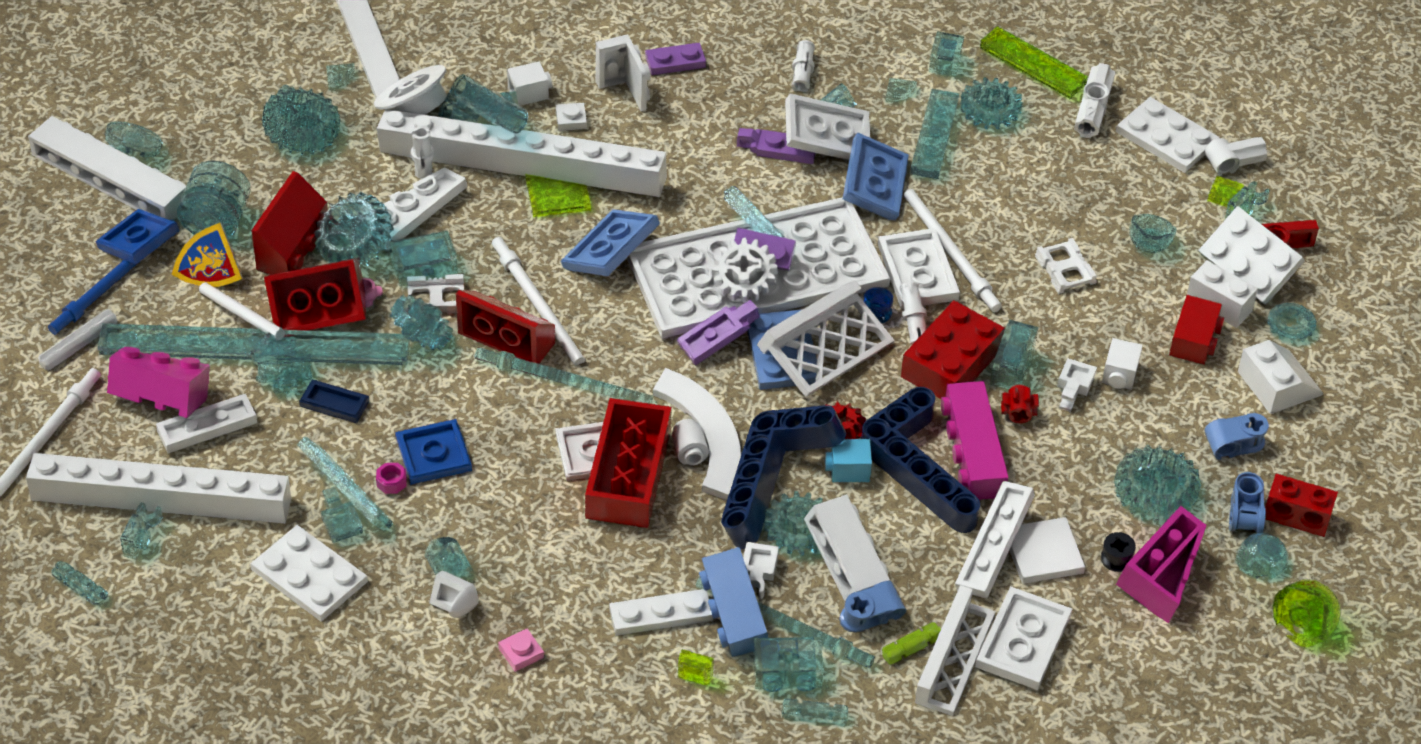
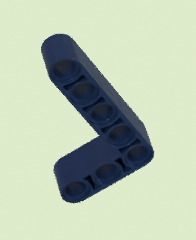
M915 387L866 420L862 427L861 439H870L871 459L953 530L960 533H969L977 527L980 510L979 499L908 440V438L932 421L936 399L932 390L926 387Z
M822 405L769 410L761 412L753 419L721 519V523L735 547L745 549L747 542L756 543L760 538L785 451L830 448L839 445L845 439L846 430L832 406Z

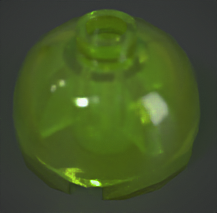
M1303 579L1286 585L1275 595L1272 605L1273 618L1276 625L1280 623L1293 635L1285 636L1297 646L1311 647L1328 639L1337 629L1341 617V607L1336 594L1330 587L1317 580ZM1293 624L1298 628H1304L1303 634L1295 632Z

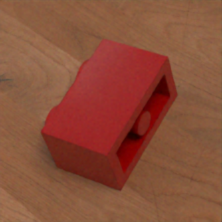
M1186 295L1173 335L1169 356L1205 365L1207 355L1214 356L1218 338L1213 337L1214 333L1220 335L1225 317L1219 316L1222 304Z

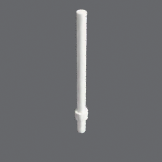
M913 189L907 190L904 193L905 199L928 229L936 228L944 250L970 282L971 290L978 299H983L992 312H998L1002 304L992 293V286L985 278L979 276Z
M501 237L494 238L492 245L499 254L500 262L505 270H510L540 316L555 324V337L573 364L576 366L584 363L585 358L521 267V260L515 251L510 250Z
M91 368L79 383H74L67 392V398L0 477V497L29 464L33 454L39 452L77 404H82L90 395L89 390L101 377L97 369Z

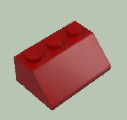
M292 171L251 230L256 270L272 275L301 269L304 257L308 251L312 252L315 249L320 233L322 231L326 232L330 226L331 216L328 215L327 201L298 172Z
M359 258L264 276L273 323L285 331V335L366 319L365 286Z
M457 291L458 334L535 367L540 364L554 346L555 324L550 323L548 320L536 317L518 307L510 306L492 296H487L477 291Z

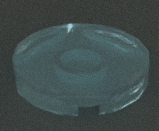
M110 122L107 124L104 133L107 143L115 149L127 154H132L133 150L141 152L140 156L145 158L160 154L163 144L160 136L153 131L129 122Z

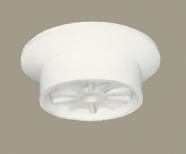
M434 65L426 67L400 79L374 101L375 108L422 115L429 113L447 97L440 83V80L446 74L445 66Z

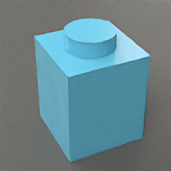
M844 439L839 445L831 447V452H825V471H831L832 482H870L872 467L870 439Z

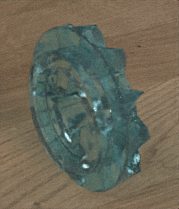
M1282 303L1270 310L1267 324L1270 325V333H1277L1279 340L1286 337L1290 339L1291 343L1296 339L1304 342L1308 336H1313L1316 328V319L1313 313L1302 305ZM1295 318L1297 319L1296 325H1292L1291 327L1286 325L1287 322L1290 323L1291 321H1294Z

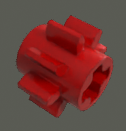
M1015 385L1008 390V393H1002L1001 414H1009V419L1012 422L1018 424L1026 423L1031 420L1032 416L1038 415L1039 395H1031L1030 387Z

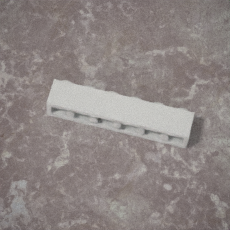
M51 116L28 136L33 156L135 210L141 209L165 219L174 220L190 206L187 186L184 183L170 178L156 168L145 165L133 156H128L118 151L112 145H107L95 139L91 134L72 127L68 122H63Z

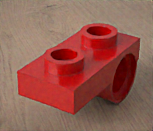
M1316 220L1262 224L1291 248L1314 247L1319 230Z

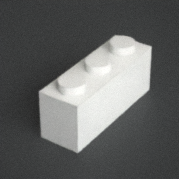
M847 494L812 507L804 520L844 601L854 592L890 580L887 567L884 562L880 561L874 549L873 539L865 531L860 521L858 509L851 503Z

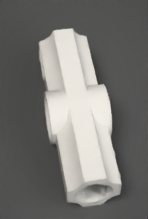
M1099 63L1091 68L1074 130L1080 134V137L1091 138L1099 133L1115 77V71L1107 64Z

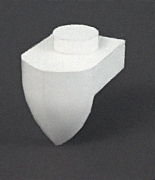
M442 570L436 574L429 603L448 611L451 617L459 618L473 610L479 603L477 590L472 583Z

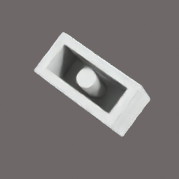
M1206 260L1191 276L1187 295L1221 303L1222 307L1219 316L1225 317L1224 321L1237 328L1253 311L1258 288Z

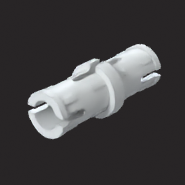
M802 40L797 44L796 59L792 63L794 75L791 86L794 91L807 92L810 88V75L815 67L812 61L815 45L808 40Z
M417 126L412 130L413 147L411 148V158L415 165V176L423 179L433 174L432 159L434 158V149L431 146L430 129L426 126ZM421 150L424 151V157L421 156Z
M911 282L912 287L910 289L908 283L900 286L905 309L902 315L903 319L907 321L910 345L927 329L924 319L927 316L926 308L922 307L919 283Z

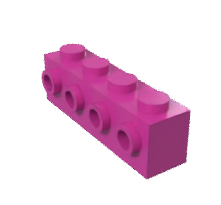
M984 381L947 384L946 397H941V411L943 416L948 417L946 429L948 439H953L954 442L952 447L954 464H959L960 466L958 481L979 500L994 499L1002 482H1008L1009 477Z

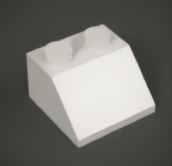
M1271 340L1243 349L1238 373L1270 414L1323 395L1321 389L1288 349Z

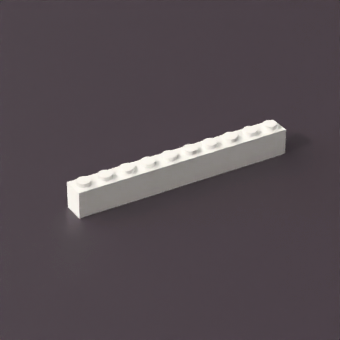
M385 109L377 127L380 152L410 158L411 148L413 147L412 130L417 126L428 127L430 129L431 146L434 149L432 162L660 197L667 178L666 152L390 109ZM421 150V156H422V157H424V151H423V150Z

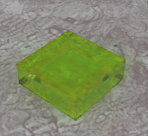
M1216 176L1207 201L1235 209L1243 192L1244 184Z
M682 649L678 658V677L705 686L710 685L713 678L714 658Z

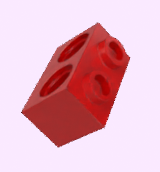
M1276 473L1265 506V520L1325 537L1338 491Z

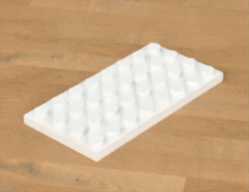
M842 198L645 241L627 257L661 339L685 334L725 306L728 308L733 306L738 308L744 304L742 296H738L735 301H731L730 292L723 296L720 290L721 286L716 287L714 284V277L716 276L712 275V266H715L714 256H722L720 251L722 246L727 249L731 248L730 241L735 239L737 227L796 241L790 270L778 269V274L774 275L776 278L775 285L768 284V294L762 291L759 292V300L756 301L753 296H748V301L751 299L758 308L759 314L780 312L813 304L853 279L861 287L858 293L888 287L890 284V277L852 203Z

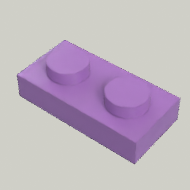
M700 43L645 50V57L651 75L706 68V60Z
M737 227L734 239L737 245L741 244L742 238H746L747 244H752L757 239L759 248L767 245L769 254L775 255L776 262L774 264L777 265L778 269L790 270L796 247L795 240Z

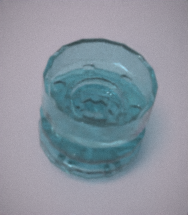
M201 162L193 168L177 208L179 221L184 228L194 235L221 222L226 236L229 238L235 234L251 192L249 180L244 173L225 162Z

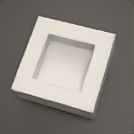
M584 103L556 105L558 131L587 129Z

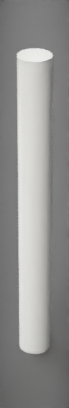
M205 282L200 285L199 292L274 339L281 340L284 337L285 331L210 284Z

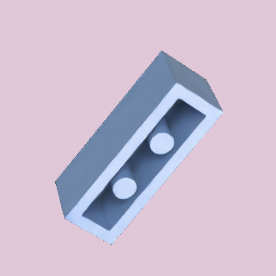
M740 547L702 558L704 571H700L699 575L704 591L711 589L713 599L708 600L713 619L720 618L722 627L717 629L722 648L729 646L733 657L769 647L768 633Z

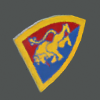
M221 222L195 234L184 245L176 258L171 275L184 282L198 286L206 282L213 287L228 285L243 279Z

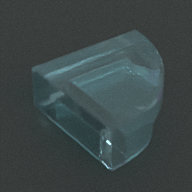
M354 63L326 66L329 91L339 89L352 80L355 74Z
M889 78L885 102L895 103L908 99L916 91L917 81Z

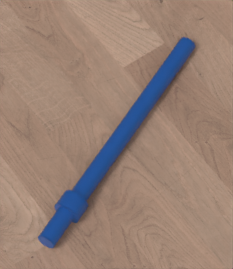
M123 260L76 302L71 301L62 309V314L48 325L49 331L56 335L71 321L75 323L84 315V310L137 264Z

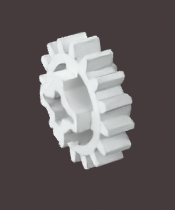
M742 238L739 245L734 240H731L730 249L722 246L720 248L722 256H714L715 266H712V275L716 276L714 277V284L716 287L721 286L720 290L723 296L730 292L731 301H735L738 296H742L744 303L748 301V296H753L757 301L759 300V292L762 291L768 294V284L775 285L776 283L774 275L778 274V268L774 264L776 262L775 255L769 254L767 245L759 248L757 239L752 244H747L746 238Z

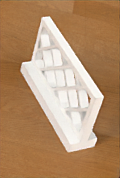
M854 279L767 330L757 344L763 354L770 351L805 397L874 356L895 341L857 294L861 287ZM854 305L861 314V321L847 317L848 308ZM830 320L840 323V333L826 330V321ZM846 326L860 328V339L847 336ZM866 330L875 332L882 342L877 344L866 341ZM809 333L819 336L818 346L804 343L805 334ZM825 338L839 341L838 352L824 348ZM845 343L858 346L859 355L855 357L845 354ZM788 346L797 349V360L788 358L781 348ZM803 351L818 354L817 365L803 362ZM824 356L838 360L836 370L823 367ZM802 369L816 373V382L809 385L802 377Z

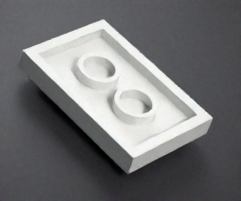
M789 94L785 100L786 141L788 147L849 160L855 135L861 133L870 137L869 111L795 94Z
M1152 97L1145 100L1116 126L1118 134L1184 173L1205 156L1206 146L1219 138V136Z
M1239 206L1233 210L1198 250L1213 264L1258 288L1256 298L1264 305L1274 297L1305 262V259Z
M936 228L878 237V247L901 309H904L900 286L908 283L910 289L912 287L911 282L919 283L922 306L959 300L960 291Z
M298 525L293 527L250 563L253 572L321 622L368 582L366 574Z
M1010 586L976 659L975 667L1038 690L1069 622L1072 608Z

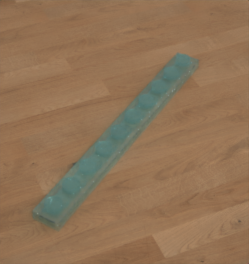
M102 323L97 347L99 355H113L123 347H135L140 349L142 353L164 352L169 354L170 357L407 365L410 335L284 330V337L281 340H276L260 329Z

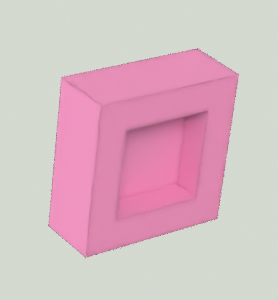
M528 628L498 642L499 650L515 672L544 658V651Z

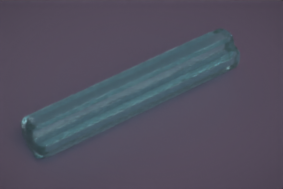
M731 186L724 191V200L754 231L785 238L736 186Z

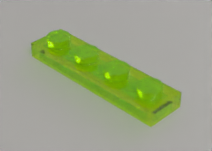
M999 26L995 27L981 39L980 48L1069 99L1087 84L1088 76Z

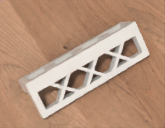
M962 585L958 589L918 682L915 698L916 704L951 716L955 713L996 612L972 604L973 589ZM967 613L984 617L983 625L970 629L965 621ZM969 637L974 646L973 649L959 653L955 646V641ZM958 662L963 670L962 675L949 679L944 671V667ZM958 683L957 688L955 690L953 685ZM946 687L953 696L950 704L931 699L934 691Z

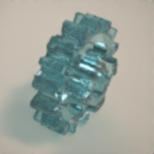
M984 77L982 83L973 80L972 86L966 85L965 91L961 94V112L966 113V120L974 119L975 126L983 123L985 129H988L990 125L1000 129V124L1003 123L1009 127L1011 120L1017 121L1018 114H1021L1022 94H1017V87L1009 88L1008 81L1002 84L998 83V78H994L993 82H989Z
M402 295L390 309L392 311L390 317L395 319L394 325L402 328L401 333L408 340L419 342L423 348L428 345L431 350L436 348L442 350L453 337V328L448 326L449 320L441 317L442 312L435 305L424 303L421 298L415 300L412 295L408 297Z
M794 491L793 498H789L784 493L782 494L781 502L772 500L771 508L766 509L764 531L768 532V541L776 540V546L779 549L783 546L787 547V554H791L794 549L798 550L801 556H804L805 549H810L811 552L816 553L817 545L804 518L812 507L822 503L823 499L820 497L813 501L811 500V493L808 492L805 497H800L798 491Z

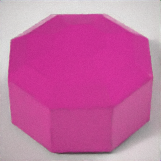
M384 463L376 470L377 488L385 494H397L406 487V469L399 463Z

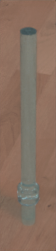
M480 347L475 352V359L495 364L501 370L510 371V369L617 399L649 404L653 401V395L519 359L513 353L505 351L498 353Z
M699 577L696 582V587L699 589H704L701 582V578ZM758 602L763 619L831 650L832 655L842 660L848 658L867 668H871L875 656L854 647L853 642L842 637L838 639Z

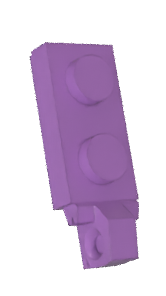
M739 128L737 147L749 148L751 152L761 157L807 164L814 163L816 153L788 147L786 133Z
M751 299L738 308L735 306L731 308L725 306L677 339L678 345L696 366L744 334L751 327L750 324L760 317L758 308Z

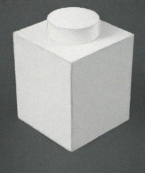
M540 61L507 69L508 90L516 106L549 99V88H552V80L549 72H544Z
M1112 338L1102 383L1109 384L1117 389L1126 388L1132 390L1142 345Z

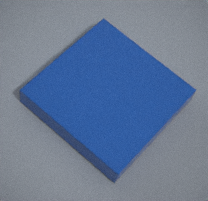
M137 209L95 242L97 247L103 252L137 264L180 230L176 222Z
M456 419L395 432V438L410 485L472 471V464Z

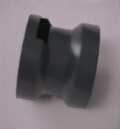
M1114 532L1106 536L1101 553L1102 564L1111 571L1122 572L1135 553L1136 543L1133 538L1122 532Z

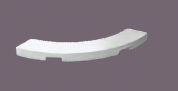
M665 368L653 388V396L663 399L685 414H689L702 427L709 449V467L702 484V492L727 500L741 458L740 442L734 424L726 410L706 389L684 375Z

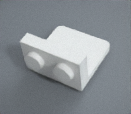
M628 34L596 42V83L599 89L626 82L640 111H645L647 109V101L650 100L647 80H650L651 76L648 65L646 63L643 64L641 61L638 46L633 45Z

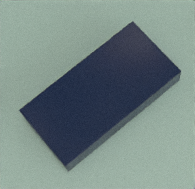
M312 379L299 400V405L302 408L358 423L370 400L368 395Z

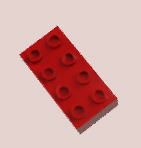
M609 398L585 493V519L649 528L671 434L672 407Z

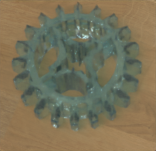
M289 86L286 92L278 90L276 95H271L264 106L262 127H264L265 135L269 136L270 143H278L279 149L288 148L290 154L293 151H299L301 156L305 151L312 155L317 150L324 152L327 146H332L334 139L339 134L341 120L338 114V106L332 104L331 98L324 99L323 92L316 94L312 88L306 91L300 86L298 90H294Z
M350 192L347 199L339 196L338 203H329L330 209L327 212H321L323 220L316 222L318 230L314 232L317 239L315 244L321 256L329 263L359 258L360 265L363 264L368 267L369 260L372 258L379 260L378 253L380 251H387L384 244L392 241L389 233L394 230L391 223L393 219L387 207L382 202H379L376 197L371 194L367 196L362 192L357 196Z
M1147 444L1143 450L1135 447L1132 454L1126 453L1123 461H1120L1117 466L1114 487H1116V497H1121V505H1130V514L1140 511L1142 520L1147 515H1151L1155 523L1159 516H1163V519L1167 521L1180 506L1190 511L1195 502L1198 501L1201 480L1199 479V470L1194 468L1193 460H1185L1184 452L1175 454L1173 447L1169 450H1164L1159 444L1156 449H1152Z

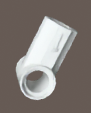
M1262 137L1229 143L1224 138H1218L1210 142L1205 149V155L1219 176H1223L1222 173L1226 172L1232 174L1236 172L1239 166L1266 161L1268 154L1266 143Z

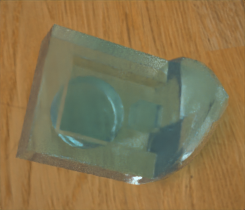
M452 537L433 539L425 550L424 557L428 560L435 575L443 570L461 578L473 571L458 541Z

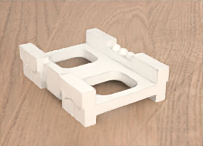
M1073 238L1068 239V242L1046 248L1042 246L1037 247L1035 257L1041 267L1046 268L1047 273L1052 278L1051 283L1058 294L1064 293L1065 289L1083 284H1096L1097 275L1092 270L1090 264L1084 261L1085 258L1082 257L1080 249ZM1064 249L1070 258L1054 261L1050 252ZM1078 270L1083 279L1068 282L1062 273Z
M463 274L445 275V279L440 277L439 280L436 277L433 280L432 278L426 280V276L407 277L409 316L427 315L430 312L431 314L447 312V314L457 313L456 301L444 302L442 300V293L450 290H464ZM415 292H429L430 302L413 303L412 294Z

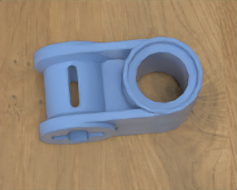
M1249 413L1243 416L1214 420L1205 427L1204 431L1215 458L1221 460L1223 456L1233 458L1237 455L1261 451L1265 445L1264 435L1268 431L1269 424L1264 416L1257 413Z
M1244 472L1238 475L1233 488L1229 514V531L1235 532L1236 529L1254 530L1256 534H1263L1266 514L1264 482L1257 474Z
M883 581L873 587L850 594L845 601V608L842 610L839 620L845 630L860 632L880 624H886L889 619L897 620L906 613V608L891 581Z

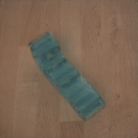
M464 74L459 75L454 81L438 114V117L474 123L477 122L479 116H482L489 122L515 134L520 133L524 129L528 120V112L524 108L488 85Z

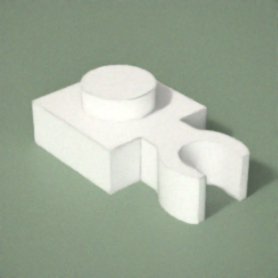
M747 542L743 559L752 587L759 588V599H762L765 595L764 580L773 581L779 547Z

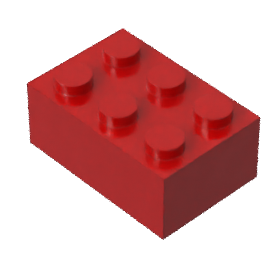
M953 300L903 354L901 378L918 387H926L932 390L939 399L946 397L947 384L974 382L1001 352L1005 327Z

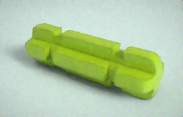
M931 622L923 626L922 631L917 629L896 640L897 644L892 642L882 648L884 660L888 664L893 665L902 660L901 656L907 658L928 647V642L931 645L936 643L941 628L935 622Z

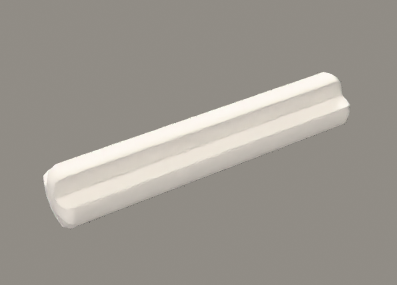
M110 309L104 310L40 354L38 357L40 365L47 371L53 369L117 324L116 315Z

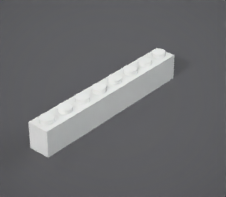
M34 453L26 476L32 501L284 524L286 523L291 502L289 476Z

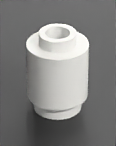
M683 419L677 422L673 428L672 439L679 461L684 465L700 464L709 454L702 427L693 419Z

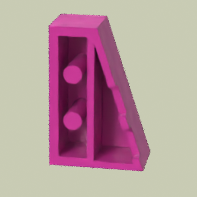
M123 347L109 358L107 393L137 403L142 402V399H147L155 402L156 409L166 410V406L179 409V416L188 418L207 399L210 365L200 363V360L197 358L185 357L176 359L170 358V355L164 352L147 354L140 352V349L135 347Z
M1180 506L1126 564L1116 585L1153 614L1169 623L1180 604L1185 584L1188 581L1193 561L1197 555L1207 525Z

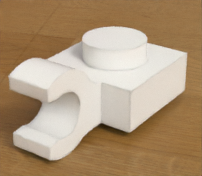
M1067 358L1057 387L1064 389L1059 409L1071 412L1077 394L1087 396L1095 378L1097 367Z

